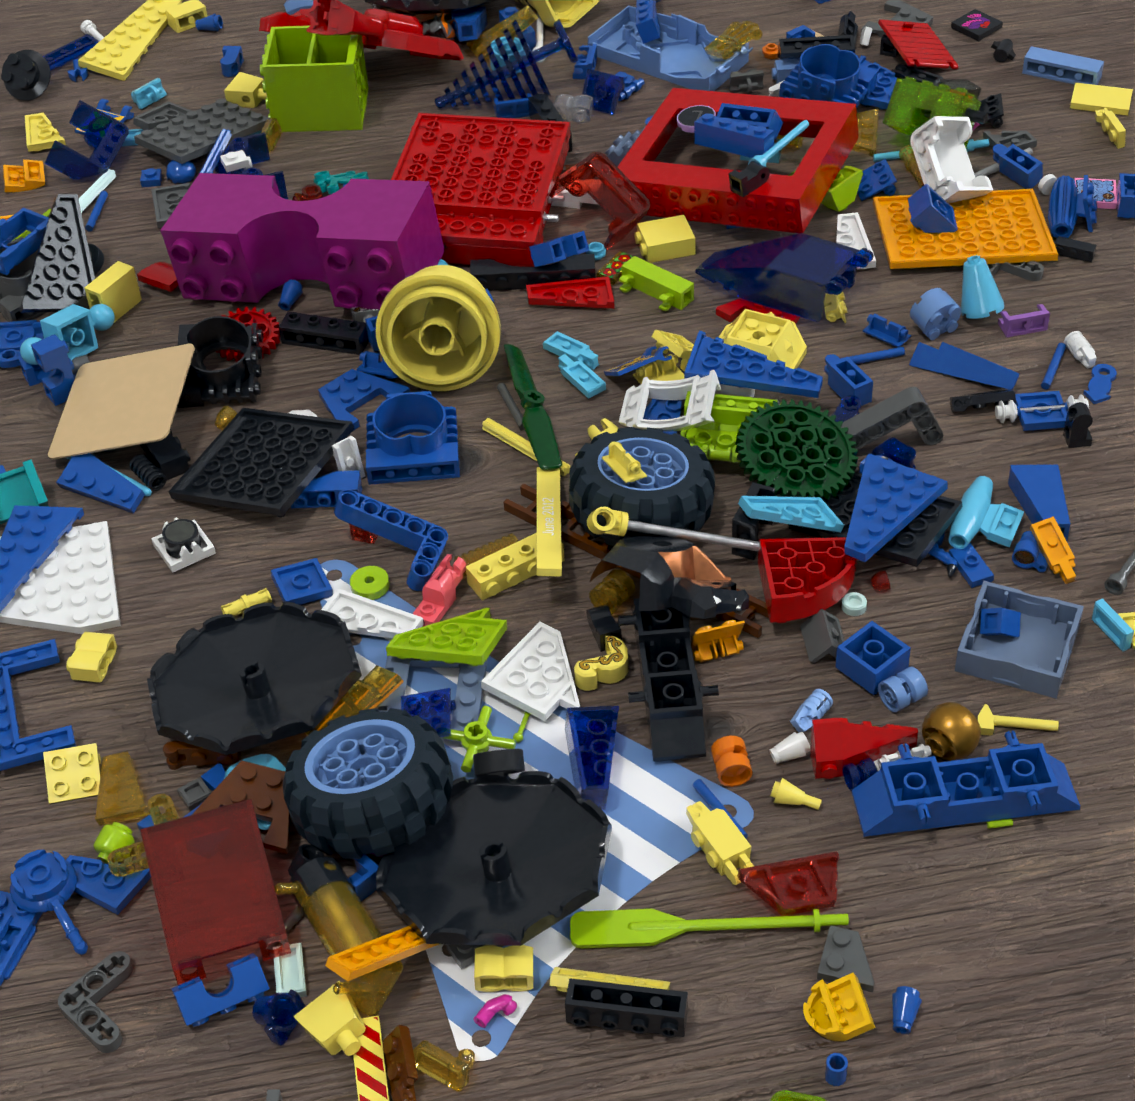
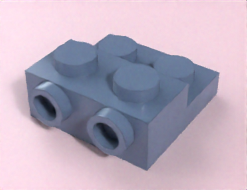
M644 128L641 131L637 129L633 134L629 131L624 136L620 134L606 150L607 156L602 162L614 172Z

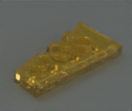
M527 5L482 33L478 39L471 40L466 44L484 65L490 60L489 46L491 47L493 40L500 37H508V40H513L514 37H517L535 22L538 16Z

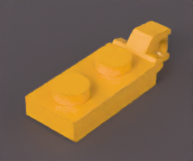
M1050 517L1031 524L1030 530L1050 569L1054 574L1059 573L1065 584L1074 582L1076 574L1072 568L1076 566L1074 562L1075 557L1055 518Z

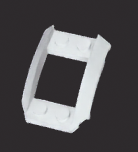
M711 370L708 376L702 378L696 375L673 381H656L644 377L641 385L638 387L633 385L626 390L619 423L622 426L647 430V427L663 429V432L688 430L715 422L711 417V410L715 392L721 390L715 370ZM687 391H691L685 416L665 420L643 419L648 398L685 400Z

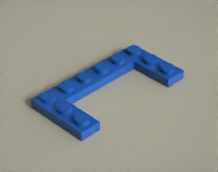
M55 639L0 653V771L44 759L43 752L76 747L71 725L20 738L10 675L60 663Z

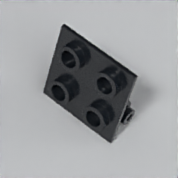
M1001 93L990 95L986 99L972 102L965 106L973 110L987 112L988 121L991 122L993 127L999 128L1002 126L1004 111Z

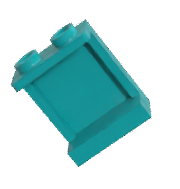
M31 459L22 462V467L0 474V524L8 522L14 505L49 507L47 497Z

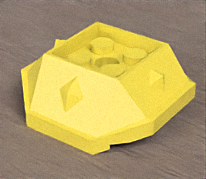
M744 309L731 324L725 326L719 338L724 339L725 344L731 346L737 344L764 354L768 360L775 363L777 360L785 362V366L791 369L799 367L807 351V346L795 322L776 317L772 312L764 314Z

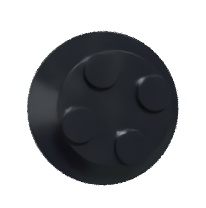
M27 49L18 51L15 54H9L2 67L1 79L4 81L7 91L13 97L24 101L34 100L40 97L49 85L51 71L43 55L34 50Z

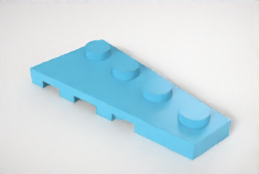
M741 496L738 503L745 514L752 519L840 533L844 526L841 520L820 497Z

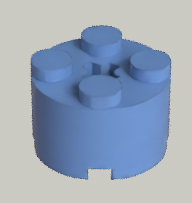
M934 288L920 296L922 300L919 304L914 303L911 308L910 318L930 340H935L944 332L951 333L958 327L957 321L961 315V308L941 288Z

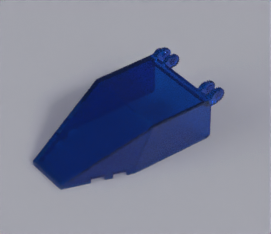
M799 233L714 252L696 268L695 273L713 283L720 282L723 284V289L727 291L732 289L738 292L737 296L741 299L819 322L823 316L825 293L838 295L846 287L851 288L855 284L857 267H866L874 257L873 252L867 250V248L858 250Z

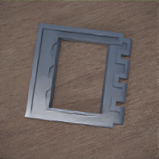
M387 656L380 698L399 680L404 682L378 705L379 712H388L390 708L402 710L409 667L460 668L452 720H423L429 723L437 733L439 727L464 731L468 723L478 721L481 712L484 691L481 688V681L486 676L488 658L483 665L470 666L464 663L447 664L444 661H422L414 658L399 659L394 656Z

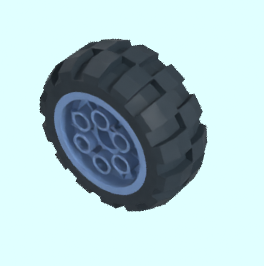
M377 708L360 710L359 714L345 718V715L327 722L328 726L321 731L314 730L304 738L301 743V749L293 750L287 762L282 785L283 794L292 822L299 835L323 853L331 856L337 852L343 859H361L363 854L374 853L378 857L395 852L394 847L405 842L409 845L425 835V829L429 824H437L445 813L447 802L450 801L452 793L453 773L443 739L438 736L437 731L418 715L412 717L406 710L390 708L388 712H379Z

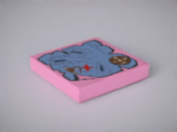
M1075 178L1078 194L1082 193L1084 178ZM1089 178V183L1093 182L1094 184L1093 199L1097 201V208L1116 209V180Z

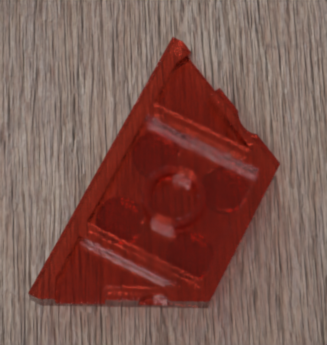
M836 851L739 869L737 877L782 917L813 911V909L834 907L837 900L836 883L838 880L837 861L839 854Z

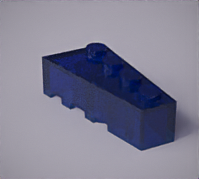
M619 706L567 708L565 735L574 787L579 791L583 800L589 799L602 810H605Z

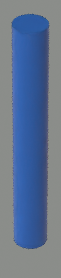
M106 191L100 192L85 226V229L89 232L93 230L108 197Z
M1064 343L1057 345L1044 376L1041 387L1045 390L1050 388L1066 349Z
M904 347L849 356V358L855 364L903 356L905 355Z
M697 779L693 783L696 791L712 810L716 808L724 810L746 839L748 834L701 779Z

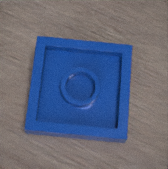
M317 558L271 570V578L283 602L301 605L333 595L332 587Z

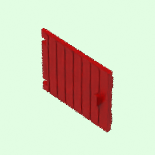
M879 19L878 24L908 66H914L915 64L917 67L948 69L950 66L952 69H958V64L928 23Z

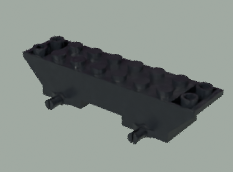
M635 598L634 605H632V615H618L619 626L634 625L643 691L628 692L629 703L645 702L653 761L706 757L702 701L705 696H719L718 684L702 686L698 680L697 670L694 665L689 624L690 620L702 618L690 617L673 607L655 611H639L640 598Z

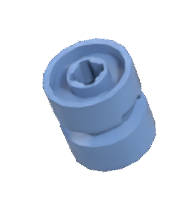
M908 667L898 672L896 676H891L878 684V692L884 705L890 711L898 712L909 706L910 703H915L926 697L928 687L923 675L916 668Z

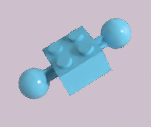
M72 304L40 320L44 339L55 334L61 341L64 340L69 348L67 355L72 361V359L86 355L98 348L95 330L104 331L109 329L114 323L115 315L113 310L105 304H96L90 309ZM31 337L22 343L20 354L22 359L28 364L38 365L31 344L42 339Z

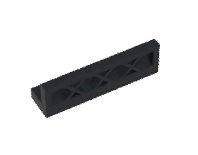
M853 35L779 39L777 54L778 58H797L809 47L821 44L834 45L840 50H848L855 53Z

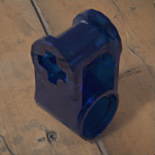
M852 395L844 397L831 415H836L835 422H844L858 415L861 408V400Z
M889 437L872 450V455L886 456L898 464L916 469L914 465L916 450L894 437Z

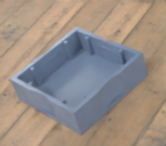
M983 581L974 606L972 620L965 629L957 651L955 671L1057 699L1080 627L1084 606L1050 597L1035 596L1018 589ZM1006 608L1021 612L1020 636L980 634L981 609Z

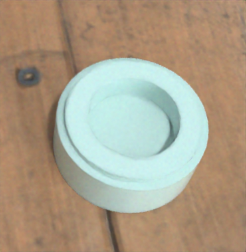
M857 592L847 593L842 598V610L850 616L862 615L866 611L867 599L864 595Z

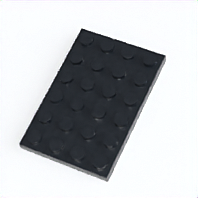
M855 472L848 486H845L842 492L838 491L837 496L831 495L829 500L824 497L822 498L844 524L841 533L788 524L789 529L818 538L847 537L862 474ZM939 496L877 551L875 555L918 567L955 520L963 507L962 501Z

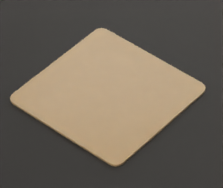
M184 344L82 365L77 371L51 443L48 457L50 459H60L165 439L169 434L195 347L193 344Z

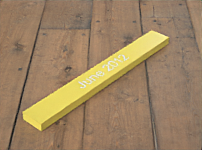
M537 467V576H562L560 468L542 470L540 467Z

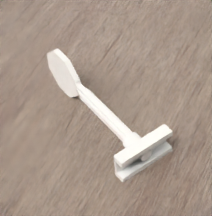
M292 410L289 412L290 414L317 417L310 410ZM349 436L332 445L334 453L332 456L336 460L338 471L360 470V476L364 478L365 473L356 439Z

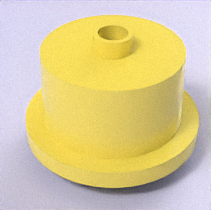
M450 265L426 267L400 281L385 297L376 321L378 348L389 368L407 383L431 391L456 390L479 379L492 365L498 352L501 337V324L497 309L483 285L469 272Z

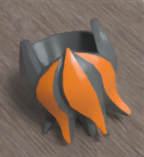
M442 13L438 21L437 15H435L430 24L423 23V35L455 41V30L451 27L454 20L451 19L445 22L444 13Z

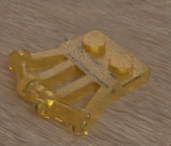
M747 20L742 23L732 22L719 37L704 49L707 54L725 60L732 57L735 51L740 52L742 45L750 40H759L762 37V31L759 29L758 24Z

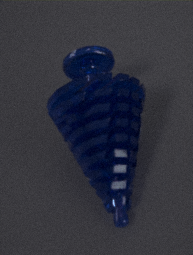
M515 19L512 25L526 55L520 56L508 28H506L503 33L516 60L510 61L501 39L498 37L495 42L506 65L501 67L492 46L489 45L486 49L496 70L491 72L481 53L478 59L485 75L481 77L473 61L469 66L475 81L471 82L466 70H464L461 75L465 85L461 87L456 78L453 81L456 90L451 92L448 86L444 90L446 95L435 99L437 108L441 109L449 103L452 107H458L455 101L460 98L463 105H469L465 96L468 94L471 95L475 104H481L476 93L478 89L481 90L487 103L493 102L486 88L489 84L496 98H498V102L504 101L496 83L497 80H501L509 99H516L507 81L506 76L511 75L521 98H527L516 74L518 70H521L532 95L535 96L538 93L526 69L530 65L543 93H546L547 96L551 95L536 62L560 50H565L570 62L575 63L578 61L561 21L557 20L554 22L558 39L531 52Z

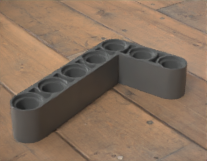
M916 387L906 388L844 421L841 427L849 428L847 434L853 435L852 441L856 442L855 449L857 450L911 421L927 445L938 444L944 436L936 417L922 393Z

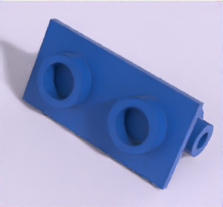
M870 314L867 318L869 325L863 329L864 333L898 348L911 338L905 326L892 321L887 325V319L878 316V314Z
M361 352L360 361H363V363L357 368V371L370 375H383L388 379L399 377L389 368L383 357L382 361H380L379 353Z

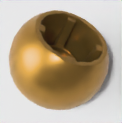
M946 702L935 706L925 716L922 724V736L925 744L930 746L931 752L934 755L946 760H959L970 755L978 746L981 737V727L976 717L966 707L955 702Z

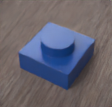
M149 168L142 170L141 186H161V169Z

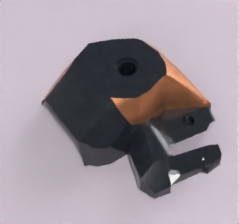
M624 537L601 560L590 579L591 582L601 573L616 567H625L640 572L639 611H655L673 607L690 617L706 619L716 617L717 614L749 609V595L745 590L736 591L737 584L731 582V577L725 576L695 544L674 537ZM731 587V590H726V589H721V588Z

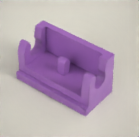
M1043 304L1037 305L1040 311L1009 316L1006 311H1000L1003 318L998 319V325L1006 338L1045 331L1048 329L1050 312L1046 310Z

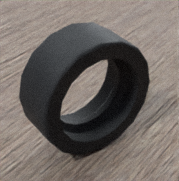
M522 749L494 750L473 755L475 776L497 772L514 774L525 771Z

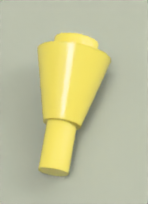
M784 778L781 779V782L775 781L770 795L775 798L774 803L802 804L819 810L822 801L805 794L804 791Z

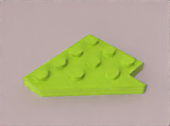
M490 608L480 609L395 635L386 646L387 656H394L399 659L414 658L422 661H444L447 664L483 665L507 630V620L490 619Z

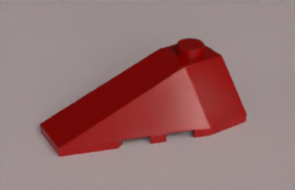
M847 718L812 720L810 756L815 779L842 777L874 765L873 761L880 759L882 755L896 753L898 746L901 744L903 746L908 744L911 751L912 748L917 747L918 729L892 724L877 727L872 726L869 721L854 724L849 723Z

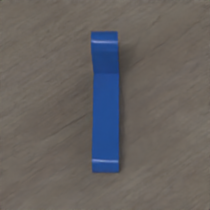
M350 489L342 490L336 502L335 516L349 524L417 551L406 582L412 590L422 591L423 586L432 576L443 554L448 539L447 531L438 525Z

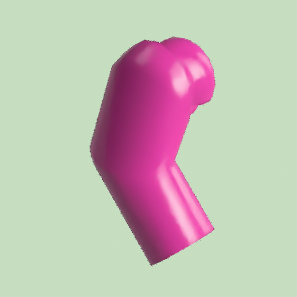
M508 994L490 999L473 1018L474 1022L478 1026L485 1028L497 1012L502 1010L505 1015L512 1014L517 1008V1003Z

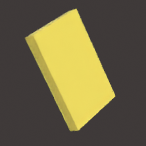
M1075 83L1070 108L1093 112L1107 108L1108 111L1112 110L1114 114L1127 116L1133 89Z

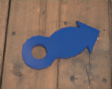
M1097 364L1092 368L1091 376L1093 378L1089 381L1088 391L1084 390L1083 394L1093 404L1111 398L1108 394L1111 391V382L1115 380L1117 375L1116 369L1108 364ZM1104 371L1107 372L1108 375H1102L1099 372Z

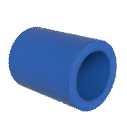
M833 1053L827 1057L825 1079L832 1086H840L846 1081L848 1061L844 1055Z

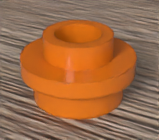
M775 43L765 45L762 48L764 57L776 59L778 57V45Z

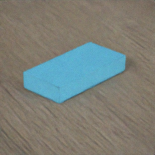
M1104 599L1095 601L1092 620L1120 650L1126 651L1130 649L1134 630Z

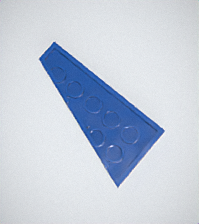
M700 330L684 372V379L696 375L702 378L708 376L711 370H715L719 384L819 398L823 381L822 376L801 368L791 369L786 367L785 362L777 360L775 363L768 360L764 354L737 344L733 346L725 344L724 339L719 337L715 339L709 338L705 332Z

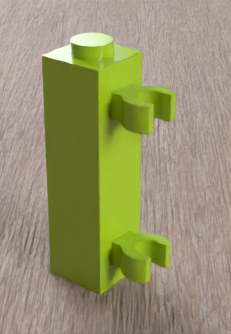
M633 256L622 265V276L619 278V281L624 284L619 290L625 293L629 292L633 287L663 302L659 309L665 312L671 306L682 310L694 300V283L636 256Z

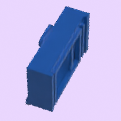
M22 208L9 219H0V249H6L0 254V273L8 275L10 269H13L15 265L17 266L39 249L49 217ZM28 230L31 232L17 244L7 246L8 243L24 231Z

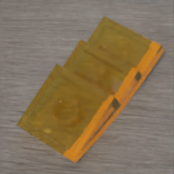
M376 665L362 681L357 680L313 730L304 732V734L309 735L314 730L321 731L328 726L327 722L345 715V718L359 714L360 710L375 708L404 682L398 674Z

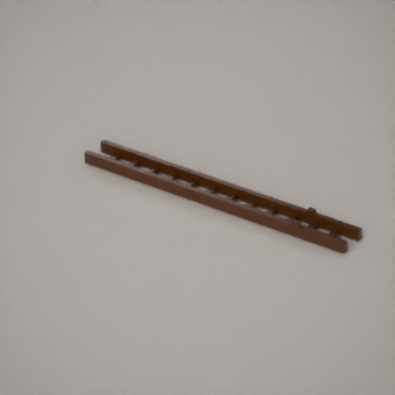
M522 484L520 486L521 495L534 502L525 508L506 499L503 502L504 510L537 527V513H535L537 510V490ZM561 501V515L570 519L564 527L561 526V539L603 559L609 553V549L612 546L606 543L601 546L591 541L593 537L587 532L581 536L571 531L578 524L581 525V523L577 522L570 504ZM618 567L639 579L641 578L640 572L625 567ZM724 587L721 589L731 590V587ZM749 595V609L742 615L733 611L716 615L717 618L725 622L729 620H736V622L744 621L745 624L742 630L757 638L762 635V626L752 621L755 618L754 613L757 612L769 618L766 603Z

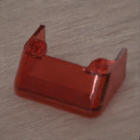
M601 152L592 153L558 176L549 194L553 198L565 189L575 197H581L588 193L613 218V221L608 226L609 236L604 244L606 251L624 239L647 214L651 206L649 199Z

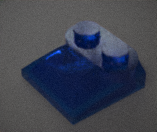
M587 69L579 106L614 114L620 93L625 88L624 77Z

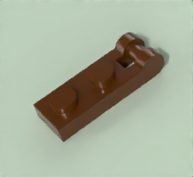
M170 741L163 746L164 755L167 757L166 762L171 770H177L182 766L216 765L218 763L230 765L241 761L240 751L225 755L181 741Z

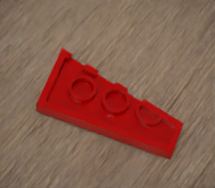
M609 276L526 285L529 305L615 309Z

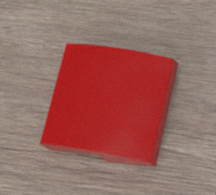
M166 262L154 263L137 274L138 281L170 292L179 285L172 264Z

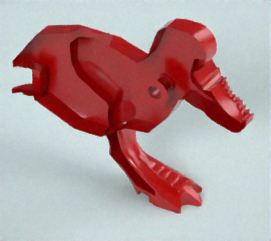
M313 0V6L310 9H300L291 15L286 12H276L260 19L259 31L270 32L271 27L310 26L306 31L319 35H362L363 48L375 50L377 46L409 50L410 55L459 61L464 59L459 45L454 41L423 35V26L416 17L381 9H367L362 14L338 0Z

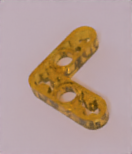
M157 794L149 799V814L157 837L112 851L107 858L111 874L119 877L179 859L187 853L186 835L170 796ZM159 806H163L165 813H160ZM165 823L175 824L167 830L161 828ZM145 851H155V854L150 857L141 856Z

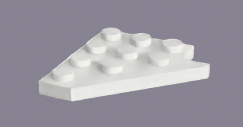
M539 622L481 681L482 689L544 721L559 705L577 715L580 713V703L561 632L542 622Z

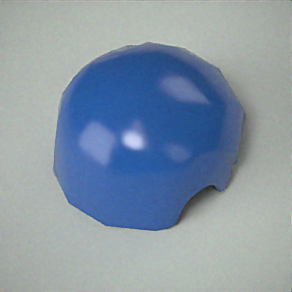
M172 160L167 165V180L171 179L174 184L187 183L195 177L196 168L190 161L181 164Z

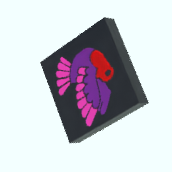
M976 9L951 22L952 29L977 41L1001 29L1003 25L1002 21Z

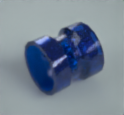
M871 758L863 759L856 765L850 763L843 766V777L848 789L852 791V789L877 772Z

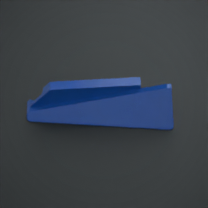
M919 342L909 363L913 367L1009 390L1014 388L1020 373L945 342L941 343L939 350Z

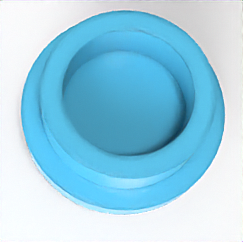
M592 242L588 245L589 251L586 254H594L595 260L605 257L606 249L602 243Z

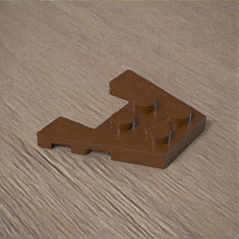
M241 760L187 819L186 824L188 828L211 834L221 810L271 822L263 841L264 848L288 854L290 813L284 800L282 787L285 771Z

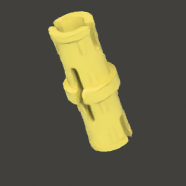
M264 588L248 596L244 594L240 596V599L222 605L221 611L223 614H232L235 617L243 614V611L251 606L261 603H272V598L267 588Z

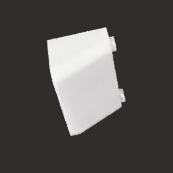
M934 116L916 129L910 139L924 185L927 183L948 204L984 196L993 191L987 176L980 175L975 178L964 142L972 135V125L969 117Z

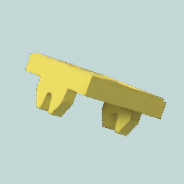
M655 330L651 337L657 340L656 350L662 346H668L669 349H665L663 353L666 354L668 351H671L679 358H682L680 368L685 371L694 344L681 335Z

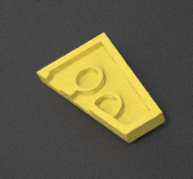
M44 113L25 115L28 152H39L44 149L66 146L65 139L59 135L57 129L53 128L52 123Z

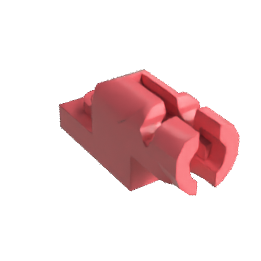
M447 554L423 586V600L413 612L414 615L423 618V626L440 622L457 599L456 587L463 579V574L466 571L464 559L458 557L452 567L450 565L452 554Z

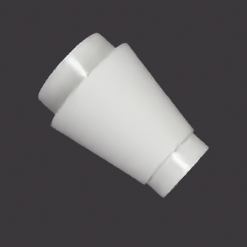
M794 732L774 746V748L769 749L775 764L804 757L807 752L811 751L809 742L803 732Z

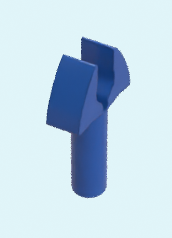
M78 59L73 60L74 70L67 71L69 78L76 82V77L79 75L82 77V81H84L88 77L87 68H81L78 65Z

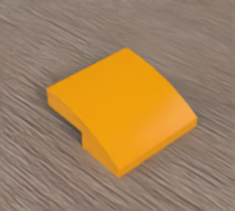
M23 159V166L3 165L4 191L22 192L44 186L43 161Z

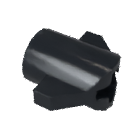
M1010 39L994 41L991 45V48L995 49L993 57L998 62H1005L1007 58L1013 60L1016 56L1013 50V42Z

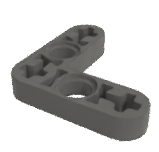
M1035 261L987 264L992 276L999 270H1003L1030 281H1038L1042 279L1044 273V266Z
M122 951L113 952L64 990L58 998V1006L63 1016L103 1053L117 1050L122 1043V1035L118 1026L96 1005L99 1000L132 974L133 965L127 953ZM116 964L124 965L122 968L114 967ZM94 980L103 981L102 986L98 989L88 988L89 984ZM70 1001H72V1002H74V1003L77 1002V1004L74 1005V1006H73L72 1004H67V1003L70 1002ZM89 1015H96L98 1017L92 1025L82 1024L85 1017ZM101 1029H103L107 1036H112L113 1038L110 1040L103 1039L100 1033Z

